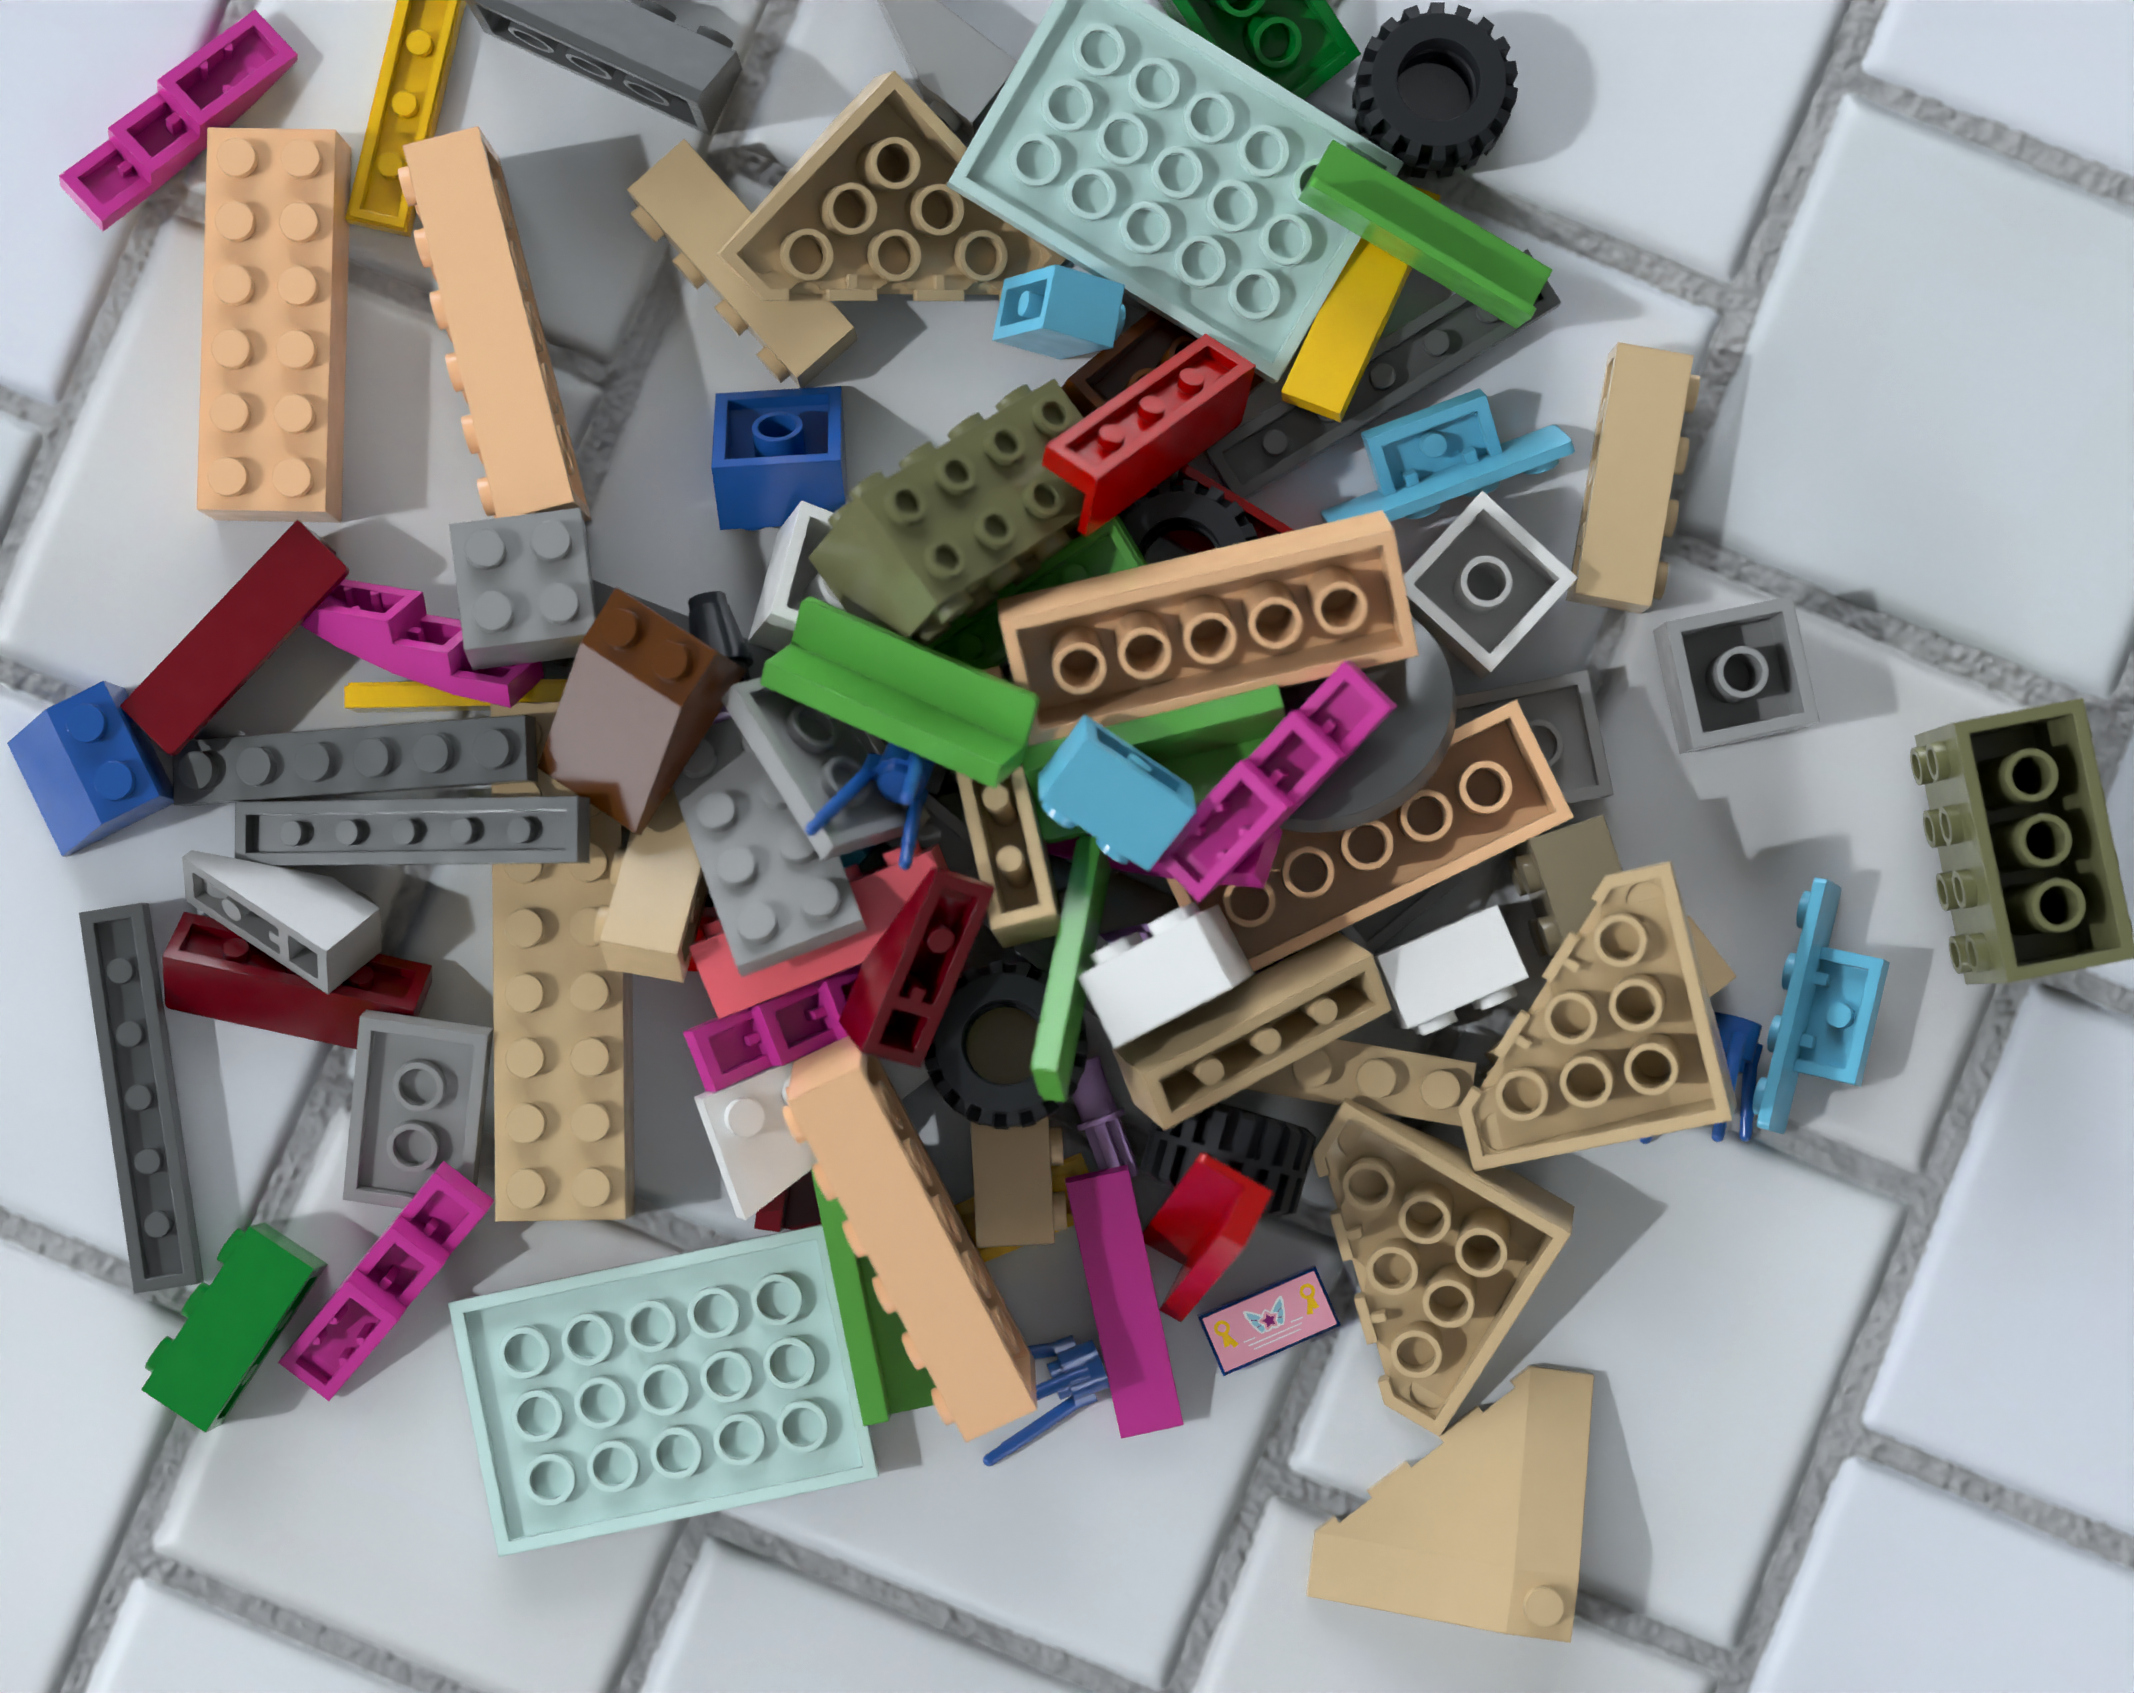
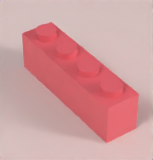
M917 839L912 866L908 870H902L899 867L901 845L883 852L881 855L885 864L867 872L861 873L857 863L844 867L867 930L741 977L736 967L719 917L702 924L701 927L705 936L700 937L688 947L718 1019L863 963L932 866L949 871L939 844L921 849Z

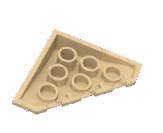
M895 70L873 78L831 122L716 254L761 301H789V294H825L826 301H878L877 294H913V301H965L964 295H999L1000 301L1004 279L1054 264L1061 265L1066 260L1063 256L946 186L967 147Z
M1672 861L1608 874L1600 883L1591 898L1597 902L1577 935L1570 932L1542 975L1548 981L1528 1012L1520 1010L1493 1054L1499 1058L1481 1087L1478 1088L1473 1085L1458 1108L1473 1171L1701 1127L1733 1119L1737 1106L1733 1086Z
M1345 1098L1314 1148L1313 1160L1318 1177L1328 1176L1337 1206V1209L1331 1211L1330 1218L1343 1261H1353L1361 1292L1354 1296L1358 1316L1367 1345L1377 1344L1385 1375L1378 1378V1385L1384 1405L1440 1437L1570 1237L1575 1206L1520 1174L1502 1166L1473 1171L1468 1151Z
M1531 1365L1509 1380L1515 1388L1485 1411H1482L1478 1405L1445 1429L1440 1436L1443 1443L1411 1467L1405 1460L1366 1491L1371 1498L1341 1522L1335 1516H1332L1314 1530L1306 1595L1318 1599L1503 1634L1571 1643L1580 1573L1594 1375Z

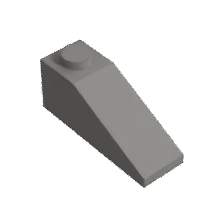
M877 0L924 100L929 104V108L954 134L960 128L974 138L1017 61L938 0Z
M191 850L182 857L187 902L326 994H330L381 952L380 907L376 906L373 900L360 891H353L333 877Z

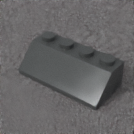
M465 0L485 33L710 136L742 71L737 51L731 49L734 43L728 37L705 26H699L697 32H694L674 23L676 16L671 11L649 0H642L639 6L626 0Z

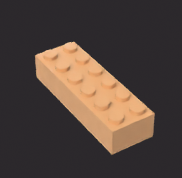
M479 126L403 145L408 166L398 168L399 180L408 206L415 205L418 217L423 224V228L414 230L415 243L423 267L431 268L433 277L438 283L439 290L429 293L430 302L439 329H446L449 339L454 346L455 352L445 355L446 365L455 392L462 391L464 399L469 405L471 414L462 416L461 423L470 453H478L479 459L485 468L487 477L477 479V486L486 515L502 518L581 508L584 522L592 520L500 158Z
M208 127L197 510L216 521L295 522L298 519L300 522L342 523L350 226L345 217L350 200L352 149L336 129Z
M1383 510L997 600L1000 624L1015 685L1038 695L1040 699L1029 737V745L1067 737L1084 714L1103 727L1275 684H1278V688L1328 677L1347 660H1351L1359 669L1419 656L1395 532Z
M1514 700L1454 729L1448 751L1434 775L1411 799L1387 815L1364 825L1335 832L1310 833L1281 828L1283 833L1265 888L1219 884L1203 901L1198 902L1176 879L1166 878L1179 907H1184L1195 901L1202 912L1219 905L1254 972L1574 818L1517 700Z
M847 1036L794 1061L790 1084L786 1087L788 1105L782 1108L786 1124L798 1144L808 1141L817 1158L818 1163L812 1166L816 1181L828 1201L838 1198L848 1217V1220L842 1222L846 1238L858 1258L865 1255L869 1257L878 1275L872 1278L876 1295L887 1314L897 1311L907 1330V1332L902 1334L905 1350L917 1370L926 1367L936 1387L931 1389V1396L944 1424L948 1426L955 1422L965 1442H968L1036 1411L1035 1359L879 1057L861 1053L852 1039Z

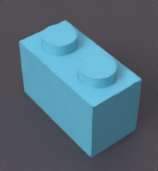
M1057 264L1006 278L1003 283L992 341L1059 360L1113 348L1114 341L1117 340L1123 330L1126 318V309L1122 304L1125 284Z
M1085 714L1038 774L1039 800L1043 802L1042 808L1053 820L1069 829H1073L1078 825L1096 837L1097 845L1109 857L1122 864H1127L1131 860L1148 872L1196 812L1193 790L1190 784Z

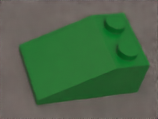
M1158 0L1170 18L1303 100L1361 55L1326 0Z

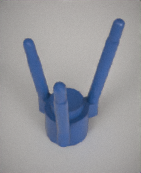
M889 742L883 755L874 753L867 755L862 768L806 825V834L808 836L816 835L870 780H876L880 793L887 800L908 805L901 842L899 867L902 870L910 869L916 849L922 808L929 793L926 786L936 762Z
M1714 1012L1734 1093L1738 1074H1742L1739 1137L1742 1141L1747 1142L1752 1137L1754 1117L1752 1105L1757 1083L1758 1063L1763 1049V1045L1758 1043L1762 1025L1742 1017ZM1728 1121L1713 1125L1711 1134L1713 1141H1723ZM1654 1136L1640 1138L1639 1140L1642 1144H1648Z
M1069 1335L1051 1343L1028 1346L1034 1359L1057 1357V1360L1046 1364L1051 1379L1036 1385L1037 1401L1054 1393L1058 1394L1060 1400L1069 1398L983 1457V1463L986 1466H992L1007 1455L1012 1454L1077 1409L1097 1402L1095 1393L1110 1387L1108 1377L1092 1339L1076 1345L1073 1335Z

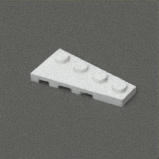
M879 1058L900 1100L930 1078L924 1061L921 1068H916ZM794 1061L783 1066L769 1067L717 1092H705L694 1097L737 1218L747 1220L813 1169L812 1166L818 1163L808 1141L801 1144L796 1142L782 1112V1108L788 1105L786 1087L790 1084Z

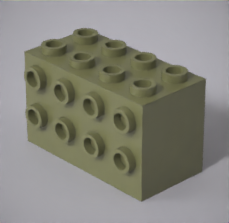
M1055 378L1034 391H1031L1027 384L1016 388L995 406L998 410L997 413L985 420L979 412L969 416L948 433L947 436L950 441L935 448L932 442L928 441L914 449L899 462L900 471L888 478L885 477L882 471H877L865 478L849 492L852 501L842 506L829 517L827 521L832 526V529L808 557L848 613L927 646L952 627L950 621L963 613L968 618L975 616L1000 596L997 591L1010 582L1014 583L1017 587L1042 568V562L1057 554L1072 540L1082 534L1078 531L1085 493L1042 466L1045 446L1084 419Z
M2078 698L1955 722L1914 735L1917 747L1911 748L1910 751L1911 769L1918 785H1925L1930 809L1925 810L1923 813L1924 831L1930 847L1938 848L1943 872L1936 875L1937 894L1943 910L1951 911L1955 936L1949 938L1950 957L1957 974H1964L1966 985L2012 983L2134 959L2132 923L2128 914L2119 871V861L2114 847L2106 809L2105 794L2101 785L2084 699Z

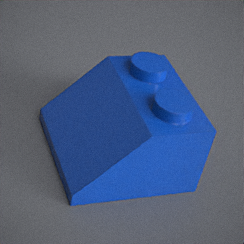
M841 386L715 393L711 469L720 530L744 529L755 531L765 527L782 526L801 501L833 513L848 503Z
M102 681L45 709L7 743L62 857H67L174 804L173 786L147 733L120 707L128 697L125 688L106 681Z

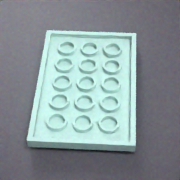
M1053 0L946 186L1092 275L1125 284V295L1198 339L1204 334L1209 335L1255 364L1254 373L1274 384L1282 376L1361 238L1298 200L1332 140H1335L1395 177L1404 162L1143 0Z
M822 1224L458 1299L448 1303L498 1557L879 1477L870 1425L863 1427Z

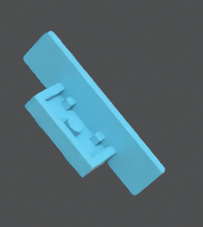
M1478 388L1361 432L1378 490L1321 511L1320 514L1324 524L1383 510L1389 522L1402 517L1407 519L1426 517L1436 512L1441 507L1440 503L1461 495L1475 497L1481 491H1484L1486 494L1499 487L1501 480L1520 473L1533 475L1551 470L1558 465L1560 458L1575 452L1572 439L1557 425H1549L1500 444L1487 396Z
M1815 877L1811 891H1805L1800 898L1796 924L1802 931L1797 953H1790L1788 955L1782 973V988L1787 990L1783 1013L1773 1018L1768 1032L1767 1049L1773 1053L1768 1077L1760 1078L1753 1097V1113L1758 1115L1757 1128L1784 1134L1786 1131L1799 1073L1861 1087L1890 962L1884 959L1828 948L1841 896V887L1827 879Z

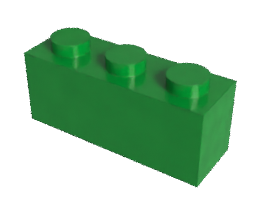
M265 1222L249 1226L246 1232L241 1228L234 1231L217 1256V1261L222 1263L223 1267L210 1286L202 1282L194 1290L181 1311V1315L186 1317L187 1321L175 1339L166 1336L159 1343L145 1365V1369L152 1374L141 1390L205 1433L222 1425L328 1265Z

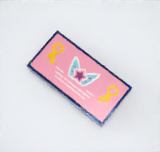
M1315 1265L1197 1315L1223 1376L1341 1326Z

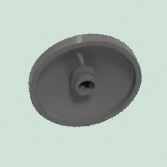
M1413 617L1411 618L1419 656L1360 669L1398 707L1280 828L1297 832L1322 833L1335 832L1367 824L1387 815L1411 799L1425 786L1440 766L1448 751L1455 729L1457 716L1455 687L1446 658L1433 636ZM1330 676L1279 688L1285 717L1291 711L1300 709Z

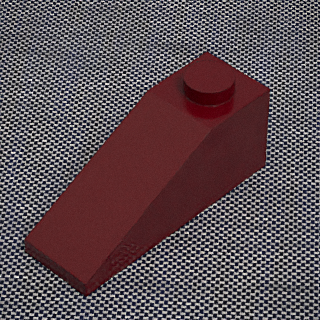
M932 866L863 961L838 1021L861 1053L921 1068L995 892V887L992 884Z

